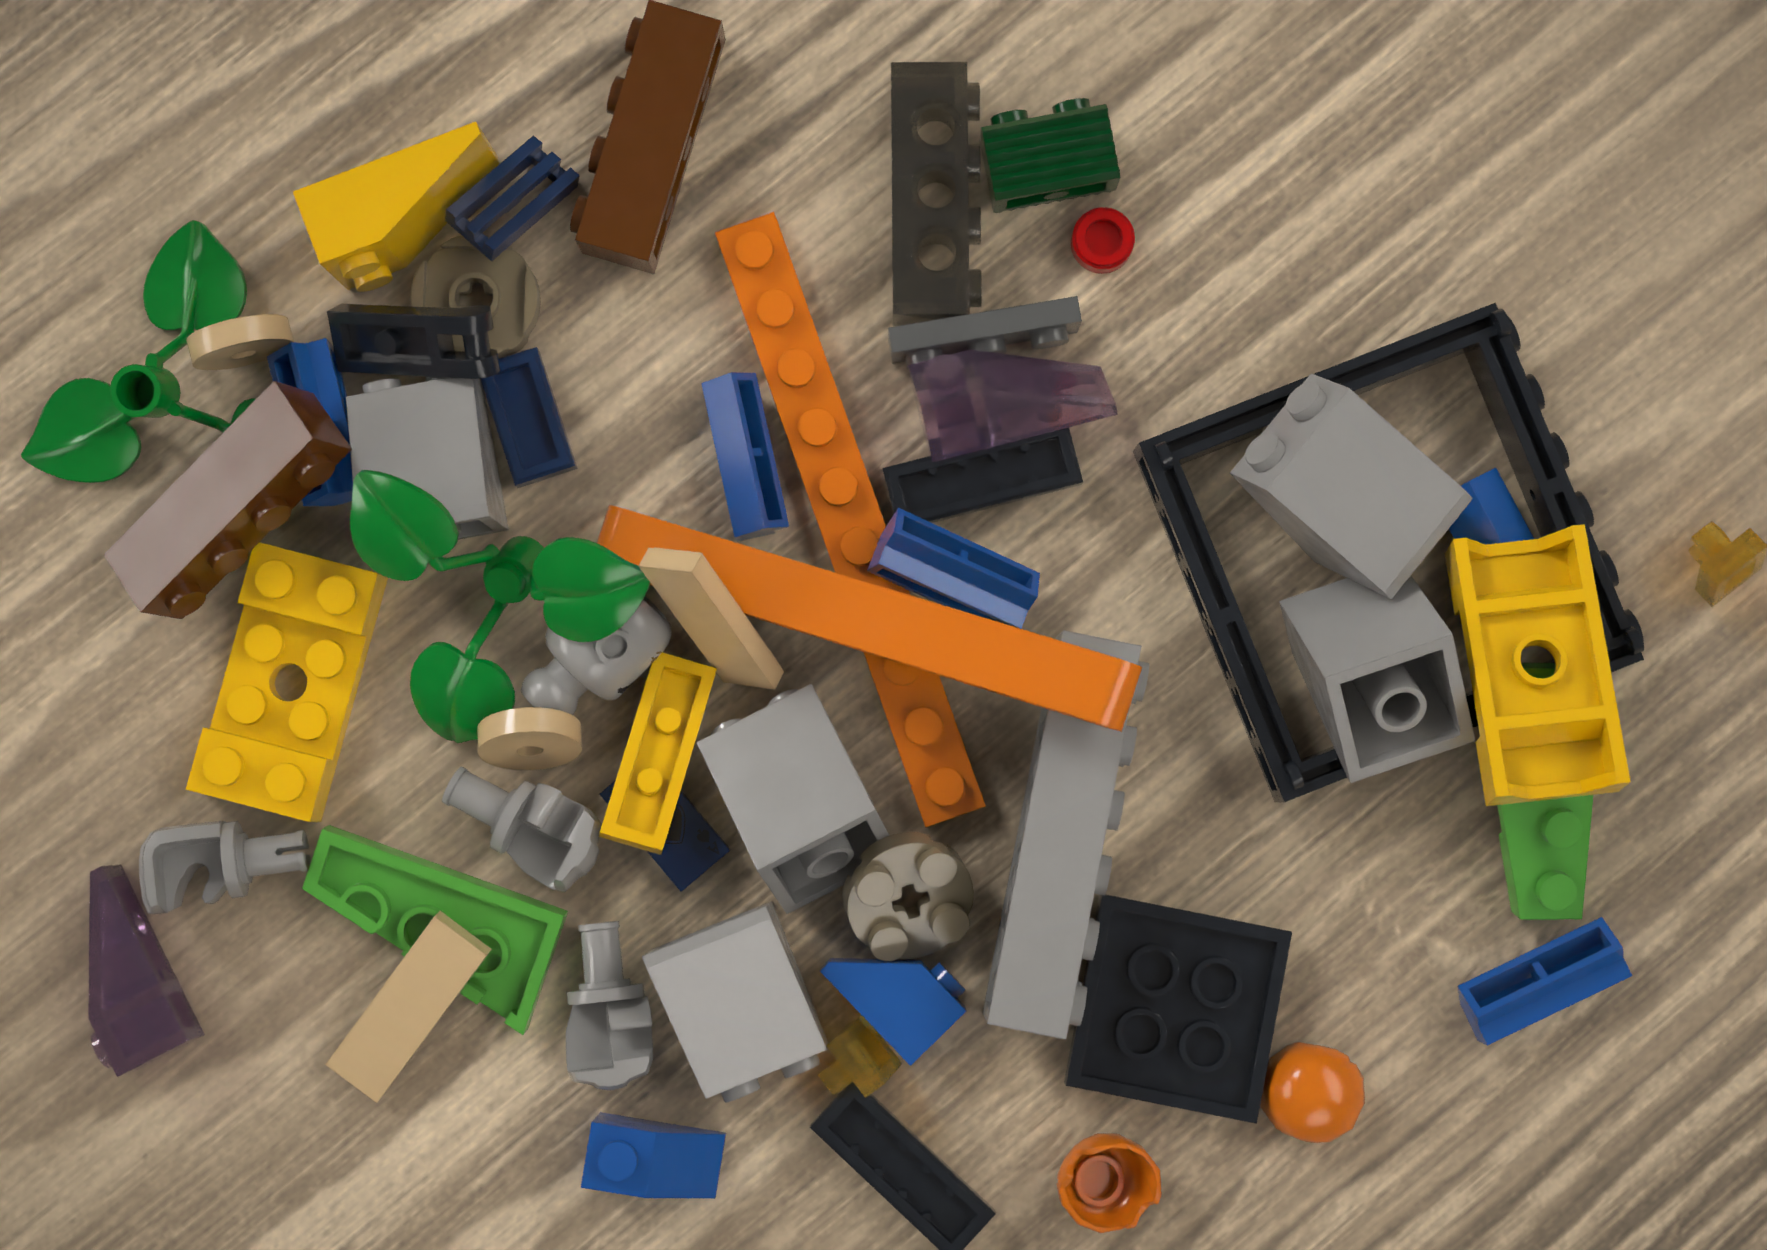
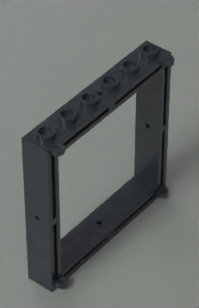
M1496 302L1315 373L1314 375L1348 387L1359 395L1465 353L1540 536L1544 537L1570 526L1585 524L1611 673L1644 660L1641 653L1644 651V638L1639 622L1629 609L1623 610L1614 588L1619 584L1616 567L1605 550H1598L1590 527L1594 525L1591 507L1583 493L1580 491L1574 492L1565 470L1570 464L1566 447L1557 433L1553 432L1550 434L1541 413V410L1545 408L1542 389L1532 374H1525L1516 353L1521 347L1517 329L1502 308L1498 309ZM1308 376L1139 442L1133 450L1273 800L1279 803H1285L1345 779L1347 776L1334 746L1300 759L1181 465L1263 433L1286 405L1289 395L1302 385ZM1552 659L1544 663H1555V660ZM1473 691L1466 693L1472 727L1478 726Z

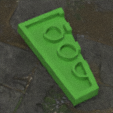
M1521 663L1524 670L1536 678L1551 677L1556 667L1555 663ZM1594 795L1497 805L1502 830L1499 834L1510 907L1511 912L1520 920L1582 919Z
M331 825L321 830L302 887L303 890L368 933H377L403 950L401 955L404 957L433 917L439 911H442L492 949L460 994L477 1005L481 1002L506 1019L505 1024L520 1034L524 1035L528 1030L568 914L567 910Z

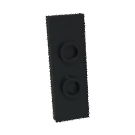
M1067 421L883 468L893 513L900 508L931 523L1079 486L1083 483Z
M855 1078L847 1084L810 1125V1128L939 1250H963L996 1215L993 1207Z

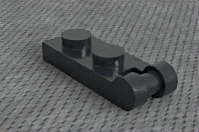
M340 304L327 311L338 372L465 379L486 378L500 372L497 350L490 349L488 331L493 329V321L489 306L473 305L462 308ZM452 335H462L465 351L454 350Z

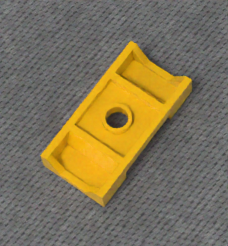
M1585 524L1570 526L1539 539L1483 544L1469 538L1453 539L1445 552L1454 614L1460 615L1480 733V737L1475 743L1486 806L1619 792L1631 783ZM1529 646H1540L1548 650L1555 660L1554 674L1548 678H1536L1529 675L1521 664L1522 650Z
M261 542L252 549L237 602L244 606L210 728H202L185 790L307 822L322 821L388 577L376 572ZM295 664L305 672L307 687L301 697L293 701H286L277 693L275 680L278 673L284 667Z

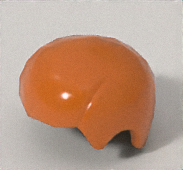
M1296 1042L1287 1045L1269 1059L1260 1107L1276 1129L1285 1135L1310 1143L1332 1142L1353 1129L1365 1104L1364 1078L1357 1065L1350 1061L1349 1056L1330 1047Z
M1097 1133L1084 1138L1070 1150L1057 1174L1058 1182L1056 1185L1062 1206L1078 1225L1098 1233L1122 1230L1123 1228H1135L1142 1214L1150 1205H1157L1162 1196L1161 1175L1158 1166L1140 1144L1117 1133Z

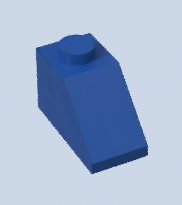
M830 958L820 970L832 985L910 1066L967 1011L965 1005L958 999L966 989L940 962L930 970L921 960L897 959L894 961H883L879 959Z
M600 1112L591 1122L581 1188L641 1198L715 1199L726 1132Z

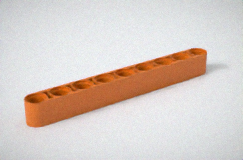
M613 505L608 506L597 540V544L606 547L621 558L638 566L648 548L655 547L703 553L746 616L1120 732L1123 730L1142 667L1110 655Z

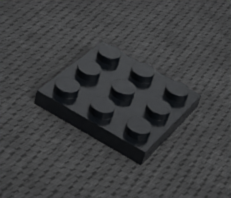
M1107 894L1105 896L1100 895L1095 921L1100 922L1098 941L1093 960H1087L1083 986L1087 987L1086 1004L1081 1025H1075L1064 1084L1070 1087L1257 1124L1292 932Z

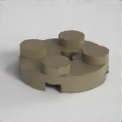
M461 235L451 238L440 245L442 249L435 252L428 262L423 261L413 279L411 306L466 307L465 305H460V296L470 294L472 284L481 283L483 284L484 292L493 296L492 303L489 306L493 321V329L488 331L490 349L497 350L498 359L523 349L528 342L529 334L536 326L540 313L541 297L537 279L520 254L509 246L493 261H490ZM452 335L454 350L465 351L462 335Z
M902 832L884 837L871 844L860 855L862 863L854 870L852 878H850L849 874L847 875L842 892L845 914L854 934L871 949L873 955L879 960L894 961L929 955L943 948L948 943L960 940L969 929L970 920L968 915L973 906L974 899L973 883L970 874L954 849L949 845L946 847L942 843L932 841L930 835L919 832ZM912 884L916 892H923L922 897L909 907L892 904V901L902 897L901 888L906 885Z

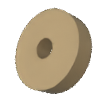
M260 314L238 317L206 326L189 335L186 341L194 368L200 370H224L266 361L267 356L294 342L289 320L286 316Z
M542 707L508 709L485 717L477 727L478 756L484 762L500 768L512 770L548 769L567 764L575 760L582 752L581 723L572 714L561 710Z

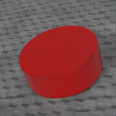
M1098 207L1084 213L1076 222L1071 236V250L1076 261L1086 270L1098 274L1111 273L1121 268L1128 261L1135 244V232L1129 219L1120 211L1108 207Z

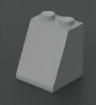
M1310 374L1303 384L1289 395L1286 405L1263 433L1248 445L1245 455L1230 472L1315 563L1389 599L1394 597L1473 499L1465 489L1350 388L1314 374Z
M425 376L426 382L405 386L401 385V380L383 379L364 384L363 394L346 397L350 447L352 448L350 452L353 481L361 470H372L396 476L423 489L440 501L450 512L459 533L458 540L509 530L484 389L479 379Z
M1412 576L1407 579L1392 599L1346 578L1279 601L1292 654L1350 783L1475 741L1453 634Z
M812 684L800 690L784 691L775 696L767 707L743 719H731L723 722L712 731L710 736L696 742L758 873L786 914L843 886L847 875L849 874L850 878H852L854 870L862 863L860 855L871 844L890 836Z
M772 901L661 945L642 956L646 969L705 1099L721 1093L724 1102L727 1103L759 1090L761 1087L757 1078L781 1069L784 1077L789 1078L821 1064L817 1054L827 1050L829 1043Z

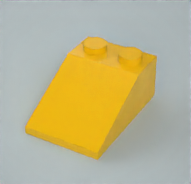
M475 121L295 190L293 195L320 265L347 290L356 287L358 292H366L388 284L393 280L391 273L406 268L447 224L445 221L446 209L500 163L495 151Z

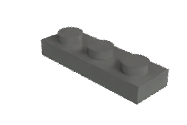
M1078 296L889 327L888 342L892 364L906 362L908 370H921L942 365L944 363L943 355L968 351L969 359L979 360L1005 354L1007 352L1006 345L1031 341L1032 349H1046L1064 345L1069 342L1068 334L1077 333L1082 322Z

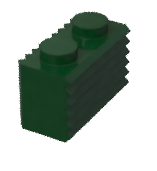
M1076 98L1057 103L1052 107L1053 114L1028 118L1026 110H1011L991 117V125L981 127L979 141L993 213L1115 191L1121 177L1107 105L1090 107L1089 99Z

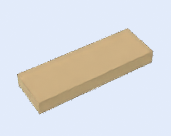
M655 547L648 548L639 564V568L713 668H717L716 673L724 683L775 690L784 673L781 665L703 553Z
M439 911L325 1065L377 1103L492 949L442 911Z

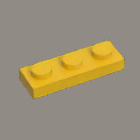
M663 652L651 664L599 837L659 855L662 854L717 668Z

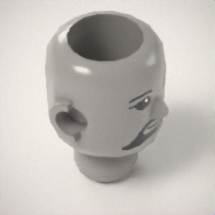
M645 596L631 618L617 631L601 640L593 642L572 641L555 634L548 627L545 635L546 645L555 658L546 667L537 668L526 676L522 683L521 693L533 707L561 710L572 715L577 709L578 699L588 689L600 698L615 700L638 677L647 679L651 664L669 644L672 634L671 624L664 614Z

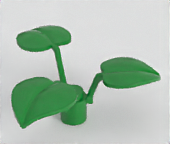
M192 220L178 229L166 241L151 264L144 284L143 300L149 320L160 329H182L180 335L156 354H148L145 365L132 364L121 368L114 375L111 385L92 378H79L59 387L45 404L35 431L22 451L21 457L27 463L45 473L65 480L89 483L106 482L125 474L133 467L140 456L142 448L140 437L133 426L128 423L135 417L161 418L171 414L172 416L182 417L215 428L223 433L255 401V398H251L240 403L232 416L230 424L222 418L180 403L181 391L179 382L173 373L163 368V363L187 345L186 339L194 333V329L199 330L218 322L238 318L246 303L247 284L239 263L203 223Z
M361 470L354 478L350 514L351 536L359 556L377 573L399 581H410L421 576L428 567V564L435 570L443 572L486 563L483 571V581L486 591L495 601L468 644L465 654L451 644L435 642L421 652L411 670L410 690L414 705L423 721L446 740L455 741L456 743L478 739L477 727L481 720L496 712L514 709L515 690L506 672L498 664L490 660L476 659L481 646L509 603L520 602L530 594L534 600L544 601V619L548 627L555 634L572 641L593 642L611 635L622 627L636 612L649 589L650 581L638 565L628 562L600 544L582 538H559L550 542L544 548L533 538L516 536L509 539L500 550L494 544H488L482 551L444 558L442 556L449 553L457 544L459 533L453 517L440 501L412 483L387 473Z

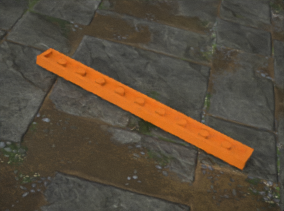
M772 212L715 232L835 573L910 595L909 590L867 571L886 524L775 213ZM863 652L925 828L985 807V802L940 676Z

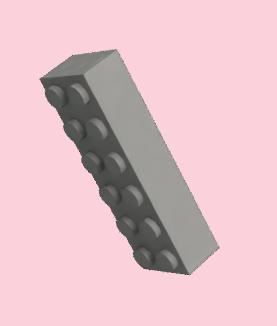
M1065 630L1055 638L1141 666L1142 670L1131 703L1142 702L1148 680L1149 663L1139 661L1141 645ZM1041 708L982 1012L987 1024L1065 1040L1069 1024L1081 1025L1086 1004L1087 987L1082 986V982L1078 981L1081 960L1092 961L1094 958L1100 922L1090 918L1094 894L1105 896L1112 867V857L1102 855L1106 829L1118 830L1124 805L1125 792L1114 790L1118 767L1130 766L1137 736V727L1127 726L1129 711L1123 730L1120 732Z

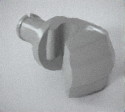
M460 767L451 778L443 794L442 802L444 804L451 805L491 827V849L501 854L507 851L525 873L553 890L566 892L580 877L586 876L595 865L600 852L598 842L602 826L601 821L593 811L562 795V791L542 783L535 785L529 781H524L517 789H513L509 793L470 773L468 769Z
M238 821L185 824L152 831L141 846L139 856V879L143 904L148 914L168 913L182 906L189 881L193 878L198 868L206 866L209 871V879L202 895L204 903L214 904L219 901L226 891H228L231 898L247 896L249 884L252 883L254 876L300 870L302 872L308 871L310 866L309 854L305 855L304 852L283 854V852L309 849L305 830H298L294 833L248 838L246 832H243Z
M619 921L578 925L579 932H581L585 983L579 984V990L567 992L568 1005H573L566 1028V1063L569 1076L573 1082L588 1084L596 1089L610 1091L626 1087L630 1081L647 1075L653 1062L651 1029L653 1024L648 996L644 994L643 983L631 984L630 978L624 979L618 931L620 927Z

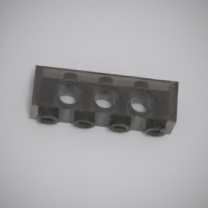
M891 62L893 326L970 314V307H981L982 304L981 269H969V245H981V207H969L968 183H980V144H968V121L980 120L979 82H968L967 62ZM939 121L951 129L953 136L944 144L931 145L922 140L918 131L928 122ZM935 182L942 183L952 191L954 197L946 206L940 208L927 206L918 195L925 185ZM932 244H940L952 252L955 260L948 268L934 271L926 268L918 256L925 247Z

